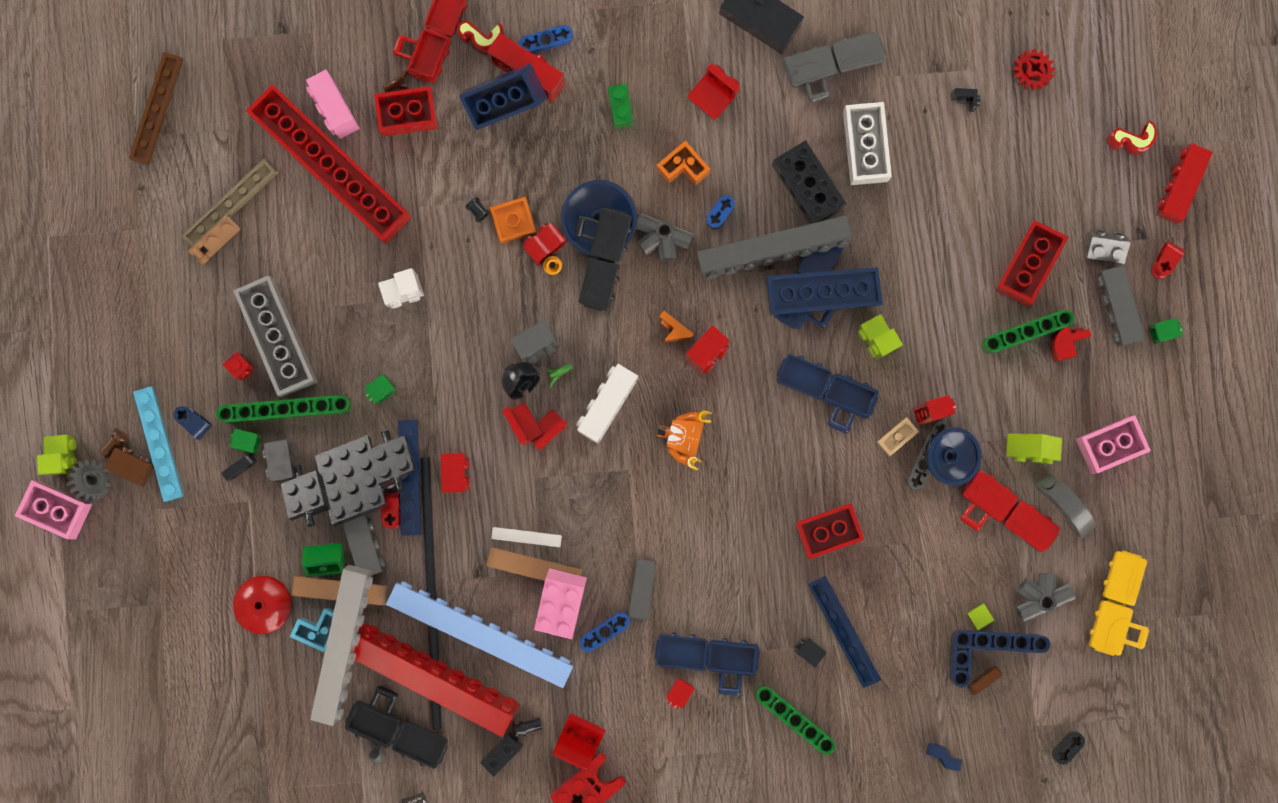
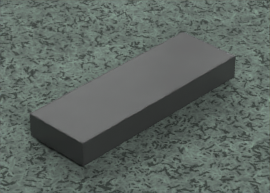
M637 559L629 617L648 620L656 562Z

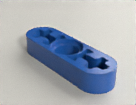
M561 25L526 35L520 39L519 45L534 54L569 44L572 41L573 34L569 26ZM562 31H565V33L567 34L566 39H563V37L560 36L562 35ZM553 33H556L557 42H555ZM545 35L550 36L552 39L547 45L541 42V38ZM536 38H537V40H538L539 47H537V45H536V42H535V39H536ZM526 41L532 44L530 49H527L525 46Z
M619 612L583 635L580 639L582 650L591 652L625 630L630 623L628 615ZM618 616L621 618L625 617V626L622 627L621 624L616 626L615 628L618 631L614 632L613 627L608 622L612 621V624L618 621ZM603 626L608 627L611 631L610 635L606 638L601 637L599 634V630ZM596 632V635L598 639L601 640V642L598 643L597 640H595L592 643L593 647H585V638H588L589 640L592 639L593 637H595L592 633Z

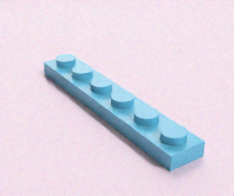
M151 386L134 391L135 401L163 502L184 497L155 389Z

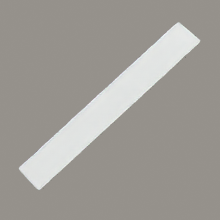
M493 527L492 539L553 547L561 546V535Z

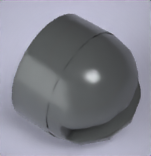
M379 746L373 747L368 753L369 760L376 764L382 763L386 757L384 750Z

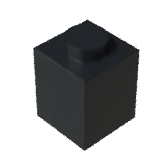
M808 637L805 639L801 638L795 646L797 648L795 653L815 668L827 653Z

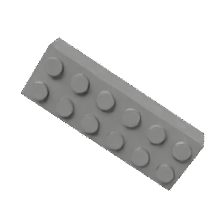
M268 275L233 290L277 396L284 398L318 383L274 278Z

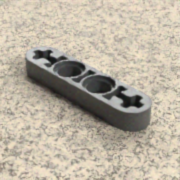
M938 421L931 426L907 478V485L911 490H921L925 486L931 472L929 468L922 470L919 467V462L922 459L927 460V444L931 442V436H935L938 433V430L935 428L942 425L943 430L949 428L947 423ZM915 470H917L920 473H925V477L923 475H920L918 481L921 482V484L916 485L914 487V483L911 480L916 479L919 474L915 473Z

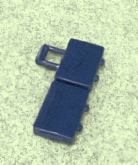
M836 246L826 252L816 251L812 252L809 256L801 257L799 259L801 264L796 273L832 271L844 247L838 248ZM834 310L825 311L821 321L809 315L810 312L773 316L781 323L797 330L803 327L806 319L821 328H825Z
M788 354L786 359H783L778 371L777 383L817 400H820L824 394V402L835 407L828 422L829 427L843 433H848L855 415L863 419H868L872 415L879 398L877 397L879 394L878 390L869 387L868 383L862 384L852 380L849 375L835 374L833 378H830L832 372L823 368L822 364H813L804 360L803 356L796 357ZM839 409L851 413L846 425L835 421Z
M672 632L671 635H659V640L656 643L655 659L657 660V666L703 671L705 665H708L707 669L709 672L720 673L718 692L723 695L739 696L741 694L742 675H756L760 651H758L759 647L757 644L747 643L746 640L732 642L728 641L727 638H723L722 640H711L710 646H707L706 639L696 638L694 634L690 637L677 636V633ZM725 673L737 675L736 688L724 687Z

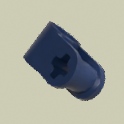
M180 406L174 411L173 416L176 422L183 426L197 440H200L212 426L208 420L190 407ZM182 412H186V419L183 418L184 415L182 414Z

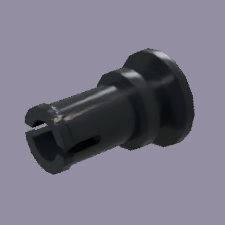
M540 717L526 722L519 721V724L516 725L512 721V730L516 740H519L518 736L520 735L524 737L527 733L543 730Z

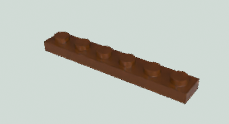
M163 52L130 152L129 159L145 165L150 164L184 60L182 57Z

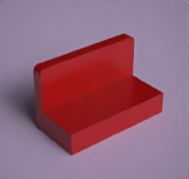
M525 402L513 409L507 407L502 410L521 445L525 446L543 435Z
M554 409L550 410L537 422L543 435L532 441V443L541 451L568 424Z

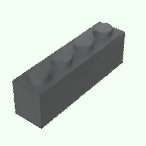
M1125 266L1099 272L1096 277V283L1102 291L1101 300L1108 312L1106 317L1109 325L1112 326V339L1114 343L1119 347L1144 340L1145 335Z
M368 514L343 523L355 566L371 570V576L385 572L386 562L384 557L380 556L378 550L381 548L380 542L377 537H374L373 530H375L373 520L369 519Z

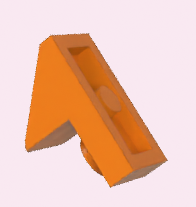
M666 311L661 313L659 316L660 324L667 330L672 329L664 342L691 340L694 334Z

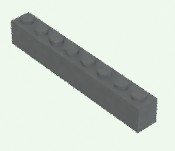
M845 215L698 251L697 255L703 279H715L718 275L725 273L726 275H731L738 270H752L755 266L762 264L763 266L772 265L775 261H789L799 255L805 257L809 256L812 252H826L836 246L838 248L846 247L849 243H852V234L847 216Z

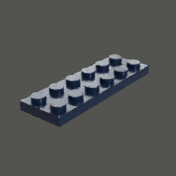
M878 267L776 275L765 278L770 315L883 305Z

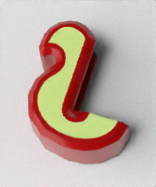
M469 20L460 22L457 28L459 37L464 43L467 44L469 40H472L474 48L479 53L485 55L488 54L487 50L498 34L504 35V29L500 23L490 32L488 37Z
M1150 120L1144 125L1140 136L1122 128H1116L1107 136V144L1114 150H1118L1123 146L1126 152L1132 155H1140L1150 149L1156 141L1157 128Z

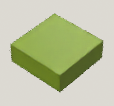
M984 603L966 613L976 630H980L994 621Z

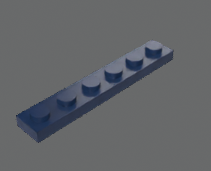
M398 420V438L402 436L407 437L416 473L408 475L402 480L405 490L400 492L401 536L421 535L418 420Z
M823 576L810 582L808 586L862 687L878 683L881 678L827 577Z

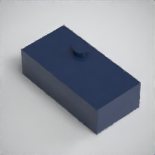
M528 63L466 89L459 95V98L475 130H479L539 106L547 99V96L531 63Z

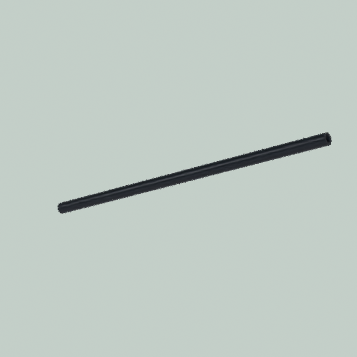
M430 457L421 458L426 592L430 593V598L436 600ZM428 625L430 658L438 661V629ZM431 700L432 729H442L441 705Z

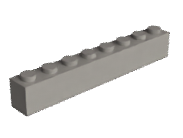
M348 565L343 569L310 719L312 721L334 726L343 717L344 709H342V704L346 701L348 695L346 686L352 677L350 668L356 659L354 650L360 641L359 627H362L365 618L362 613L368 604L369 597L366 595L373 582L371 570Z

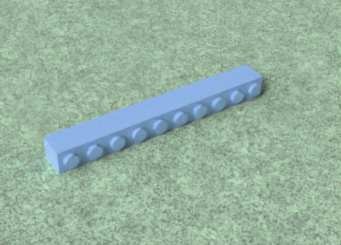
M402 581L401 584H395L386 605L561 688L564 687L573 668V665L570 664L571 660L563 656L557 658L553 656L554 652L544 647L540 650L535 647L536 644L527 639L523 642L517 639L518 635L508 631L506 634L500 631V626L491 622L487 625L482 622L483 618L474 614L470 617L460 607L455 606L453 609L447 606V601L440 598L434 600L429 597L430 593L421 589L417 592L412 589L413 585Z

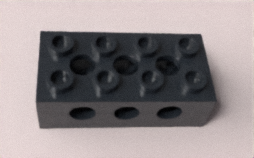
M806 140L773 160L772 166L809 224L825 221L845 208V200ZM794 166H801L803 171H797ZM804 182H811L813 187H807ZM820 197L823 203H817L815 198Z

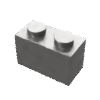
M286 439L264 443L262 455L264 460L267 461V467L265 468L267 479L270 482H278L295 478L293 469L295 462L291 440Z

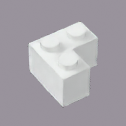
M412 268L395 273L394 278L378 283L384 304L387 307H391V309L402 306V303L409 301V303L419 301L420 297L424 296L418 274Z

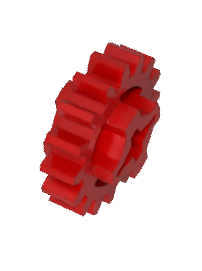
M1033 49L1031 53L1026 50L1024 55L1020 54L1017 57L1018 60L1014 62L1016 67L1012 70V72L1017 73L1014 79L1020 80L1018 85L1024 84L1025 90L1031 87V91H1034L1036 87L1041 90L1044 87L1043 85L1047 86L1050 83L1049 80L1054 77L1051 73L1055 71V68L1051 67L1054 61H1048L1050 55L1043 56V50L1036 53V49Z

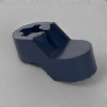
M928 743L927 755L939 758L946 769L961 770L962 759L949 756L942 745Z

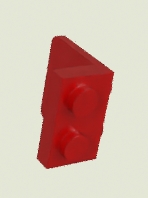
M710 63L706 68V74L688 94V99L709 117L716 120L739 94L741 86H739V82L734 77H728L722 67Z
M570 713L552 753L555 757L576 767L588 770L606 730Z

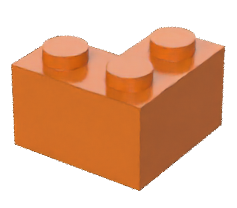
M686 141L656 165V171L668 184L681 173H684L696 186L710 174L708 165Z

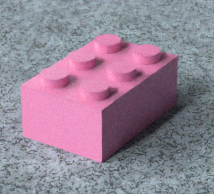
M327 70L306 80L309 85L306 89L315 101V106L319 113L326 119L324 122L333 136L336 134L341 139L360 129L336 83Z
M1135 415L1076 438L1090 474L1100 473L1151 451Z
M31 480L15 516L63 538L77 539L92 503L82 502L80 498L75 499V496L42 481Z
M549 568L534 630L572 639L587 578Z

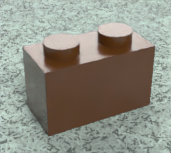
M125 446L123 448L115 447L105 469L137 485L145 486L154 469L153 464L150 463L151 459L143 455L138 457L133 454L134 451Z

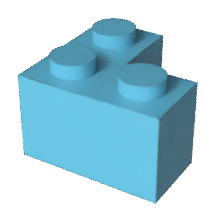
M325 608L317 624L308 619L299 618L290 637L325 653L334 610Z

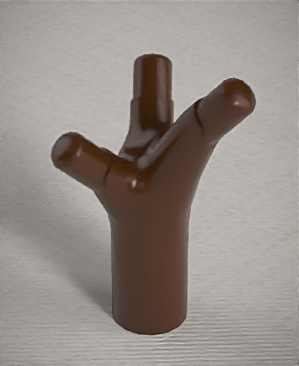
M407 70L396 79L382 85L384 91L388 92L396 87L407 89L408 85L401 83L408 73Z

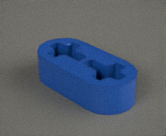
M722 196L709 212L706 223L710 228H720L731 214L735 206L732 197ZM729 201L730 208L726 207L722 212L721 208L723 204L721 202ZM719 213L720 216L718 218V221L720 223L715 222L714 224H712V219L710 217H716V215Z

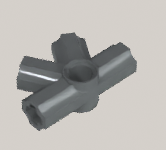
M642 213L638 218L636 230L647 235L640 239L637 244L647 256L659 248L660 261H672L677 259L675 245L686 250L689 249L694 237L693 233ZM662 228L670 230L669 234L665 236L659 232Z
M1039 573L1038 586L1026 578L1021 582L1016 592L1028 601L1015 606L1016 613L1020 620L1025 622L1045 612L1053 611L1056 607L1076 599L1073 588L1069 583L1056 588L1057 574ZM1045 597L1049 601L1046 608L1042 605V600Z

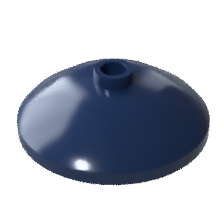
M947 428L938 432L932 438L927 449V464L931 474L938 481L946 485L958 486L970 481L978 472L981 464V449L977 439L970 432L962 428ZM947 453L950 454L949 459L946 458Z

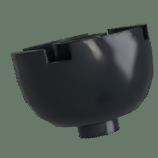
M518 362L510 364L505 368L502 376V388L511 400L521 399L524 397L522 394L527 389L530 393L540 381L538 376L540 374L528 363Z

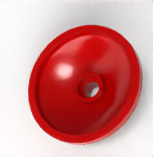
M257 576L245 581L237 590L233 601V610L237 621L244 629L255 634H267L281 628L288 620L292 608L291 596L286 586L278 579L270 576ZM258 602L262 604L261 609H258L256 607V604Z

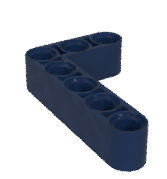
M955 630L951 635L949 679L952 684L960 688L969 685L971 680L972 649L1045 653L1050 649V641L1046 636L1038 634ZM960 634H964L966 637L965 642L959 644L957 640ZM980 635L985 637V642L982 645L977 643V638ZM1000 636L1004 638L1002 646H998L996 643L997 638ZM1022 637L1024 643L1018 648L1016 640ZM1041 638L1043 646L1037 649L1035 643ZM960 653H963L965 656V660L962 663H958L956 659ZM959 673L964 675V680L961 683L956 682V676Z

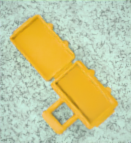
M1116 551L1113 560L1109 562L1110 570L1107 580L1104 581L1105 588L1103 591V597L1107 598L1108 601L1102 600L1100 602L1099 609L1095 612L1096 620L1094 627L1090 630L1089 646L1095 648V651L1114 656V654L1121 655L1124 644L1139 649L1145 647L1149 629L1148 627L1131 623L1133 610L1125 607L1126 604L1134 606L1147 564V560L1143 559L1142 556L1126 551ZM1129 627L1141 630L1138 642L1126 639Z

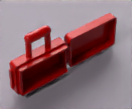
M433 0L425 21V27L429 30L423 29L418 41L404 35L398 36L393 54L410 60L407 72L411 77L427 83H435L437 81L439 73L443 72L442 65L444 60L450 54L451 40L448 37L454 36L463 11L467 9L466 3L468 0ZM405 41L416 45L412 56L401 52Z
M979 470L964 486L961 495L970 501L971 504L961 516V521L973 530L979 531L989 516L997 522H1002L1006 519L1003 526L1038 552L1048 550L1059 535L1060 527L1052 522L1051 517H1045L1036 510L1035 505H1029L1024 501H1019L1015 504L1018 497L1010 491L1009 486L1004 487L994 480L993 475H987L982 470ZM975 506L985 512L979 523L968 516Z

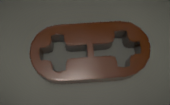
M993 666L970 682L967 688L972 695H976L1000 678L1002 672L997 666Z

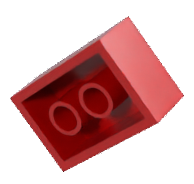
M431 86L374 94L378 129L382 137L439 129L434 92Z
M712 325L686 353L685 361L700 375L704 372L708 374L713 369L716 363L715 360L717 358L721 360L730 348L728 346L730 340Z
M851 503L794 523L806 557L809 560L865 540Z

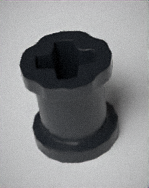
M478 197L471 200L465 206L475 216L477 223L484 220L490 214V211L486 210L480 203Z

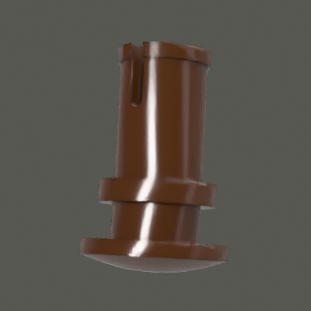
M117 428L113 430L114 435L112 434L109 437L110 439L99 449L100 454L105 458L110 457L115 447H122L123 442L128 443L130 441L127 435Z

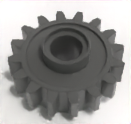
M86 459L82 463L74 464L75 467L69 469L71 473L66 476L69 479L66 486H69V492L75 495V499L81 498L82 502L89 499L91 503L96 499L103 498V495L108 493L106 488L110 487L111 484L107 480L111 476H106L107 469H101L102 463L96 465V460L89 462ZM86 478L90 480L91 484L87 483Z

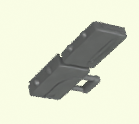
M877 32L861 33L860 36L851 39L843 38L842 41L832 45L833 52H831L828 45L819 48L814 46L812 50L801 53L796 51L794 55L785 57L784 68L788 81L793 88L805 85L809 101L812 103L828 99L831 93L829 92L826 79L836 76L837 69L840 74L884 62L885 51ZM821 80L825 92L813 95L809 83Z

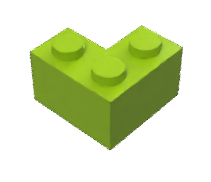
M881 314L858 327L860 338L863 341L866 340L869 346L867 348L868 352L876 360L903 346L894 328L889 329Z
M1008 434L1006 457H1012L1016 462H1026V459H1031V462L1053 464V461H1061L1062 438L1044 434Z
M57 435L43 437L44 454L37 455L38 475H69L71 473L69 469L75 467L74 464L78 463L75 458L74 450H76L77 444L74 436Z

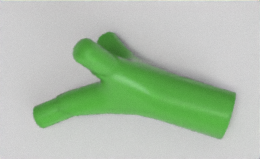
M568 363L558 369H547L548 372H551L549 377H552L548 385L550 388H552L554 382L560 376L573 370L571 364Z

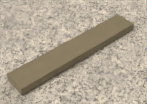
M265 159L260 161L184 232L181 237L192 247L226 214L231 218L272 180L278 172Z

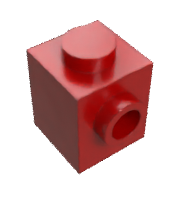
M237 351L222 364L235 379L240 381L249 377L252 373L251 371L255 368L243 354Z

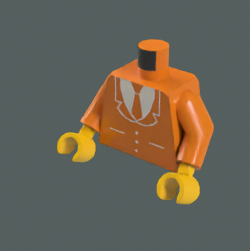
M709 411L689 412L677 416L676 420L672 421L671 428L659 425L657 437L668 439L666 447L669 454L677 462L687 465L694 470H698V468L694 467V463L696 461L701 462L700 459L696 458L703 424L704 422L711 423V420H706V415L712 414Z

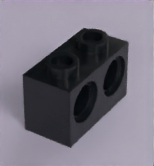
M509 732L482 759L480 764L494 777L522 749L523 744L516 740L515 736Z

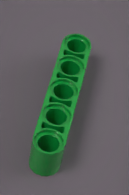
M1061 310L993 334L982 341L981 349L986 354H993L1072 325L1074 315L1070 310ZM1060 315H1064L1066 317V324H1063L1060 321ZM1043 321L1048 323V330L1042 328ZM1025 327L1030 329V337L1024 334ZM1006 334L1012 335V343L1007 342ZM989 340L994 341L995 349L988 347Z
M761 685L756 689V699L824 755L834 752L835 742L774 690L766 685ZM762 690H768L770 693L769 698L766 700H762L759 697ZM779 702L785 705L782 712L775 711V705ZM793 715H798L800 717L799 723L791 724L790 718ZM810 727L815 728V734L812 737L805 735L806 729ZM829 740L830 747L822 749V741Z

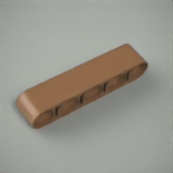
M494 547L490 548L486 563L487 567L543 581L546 579L549 568L578 576L582 574V569Z
M294 576L292 596L336 601L341 580ZM372 584L366 595L369 597L368 604L386 605L388 586Z

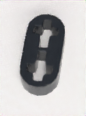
M250 453L225 469L221 474L229 482L255 465L257 460Z
M1075 731L1069 732L1053 749L1052 757L1054 761L1062 765L1068 764L1085 745L1083 735ZM1072 737H1079L1077 739V741L1079 742L1077 745L1072 744ZM1066 749H1068V750L1064 753V755L1066 756L1065 759H1062V758L1058 759V758H1059L1058 752H1059V751L1064 752Z

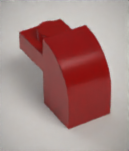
M1068 326L1056 332L1050 342L1053 362L1076 357L1077 353L1074 342L1091 337L1090 329L1083 330L1081 327L1070 331Z

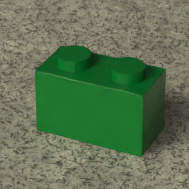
M627 84L608 86L614 128L619 129L633 126Z
M342 543L303 547L302 568L306 577L340 574L343 572L346 554Z

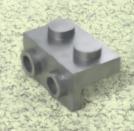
M1100 229L1089 231L1090 241L1086 252L1087 258L1125 264L1131 242L1124 233L1115 232L1110 234Z

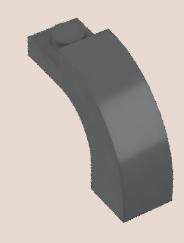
M1048 474L1035 485L1037 490L1058 508L1066 519L1068 527L1081 539L1097 527L1088 509L1063 481H1058L1052 474Z

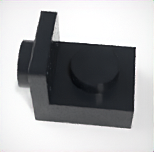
M955 88L951 93V100L963 104L970 101V112H974L980 106L978 89Z

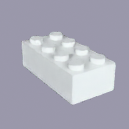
M884 102L846 105L843 110L850 185L888 182L892 175Z
M617 364L616 367H611L607 374L608 381L606 384L602 382L597 390L598 397L596 400L592 399L586 408L588 410L585 417L582 415L576 424L579 427L577 429L579 433L597 444L601 441L638 380V375L620 364Z

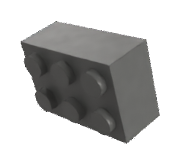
M545 320L511 338L523 362L532 366L541 361L540 357L544 355L548 357L556 353V349L559 347Z

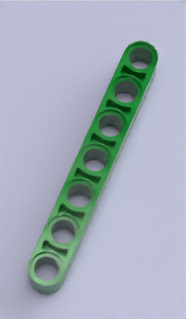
M343 395L230 404L220 406L216 411V416L219 421L231 424L348 413L352 409V402ZM340 400H345L346 406L340 410L338 403ZM325 401L327 408L324 411H320L319 404ZM306 403L308 409L306 412L301 413L300 406ZM287 404L288 412L282 414L281 407ZM265 406H268L269 413L268 415L263 416L262 409ZM249 408L250 414L244 418L243 410ZM229 409L231 416L225 419L224 412Z

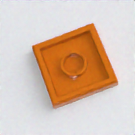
M526 196L489 207L500 244L537 234Z

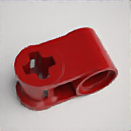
M1167 241L1151 268L1152 275L1157 279H1163L1171 274L1183 257L1185 250Z
M385 492L388 506L381 508V521L385 527L396 529L401 524L400 492ZM391 515L392 517L396 518L395 521H392V525L391 523L387 522V520L391 518Z

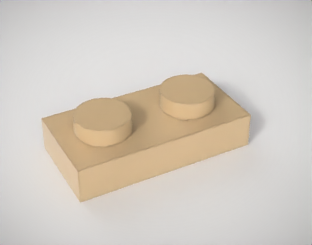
M905 417L878 440L877 443L890 457L919 431Z

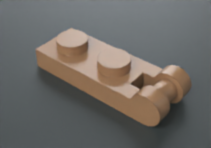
M226 214L188 252L192 256L195 255L198 258V262L203 265L241 228ZM202 246L208 250L204 254L199 250Z

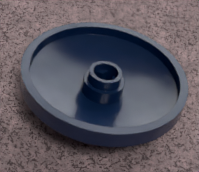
M592 180L579 185L568 195L562 208L561 221L567 239L577 250L594 256L591 254L593 241L575 236L579 216L583 215L599 220L601 210L604 208L608 209V207L627 212V214L632 216L630 225L632 232L628 233L626 246L631 241L637 228L638 215L632 197L623 187L607 180ZM585 221L582 234L595 237L597 224Z

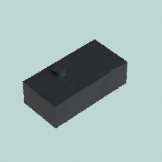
M724 0L719 11L721 16L780 54L784 52L804 19L803 15L779 0Z

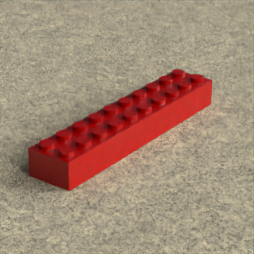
M273 84L246 110L269 135L385 245L412 218L401 205Z
M363 623L362 627H359L360 641L355 646V661L501 737L504 736L520 707V704L514 698L499 694L498 690L482 685V682L477 679H470L462 671L447 667L448 665L445 662L430 658L429 654L413 649V646L408 643L397 641L393 635L384 634L373 625Z

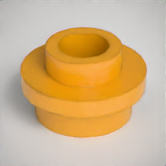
M549 256L543 262V269L549 275H556L562 269V262L556 256ZM551 262H555L554 268H549Z

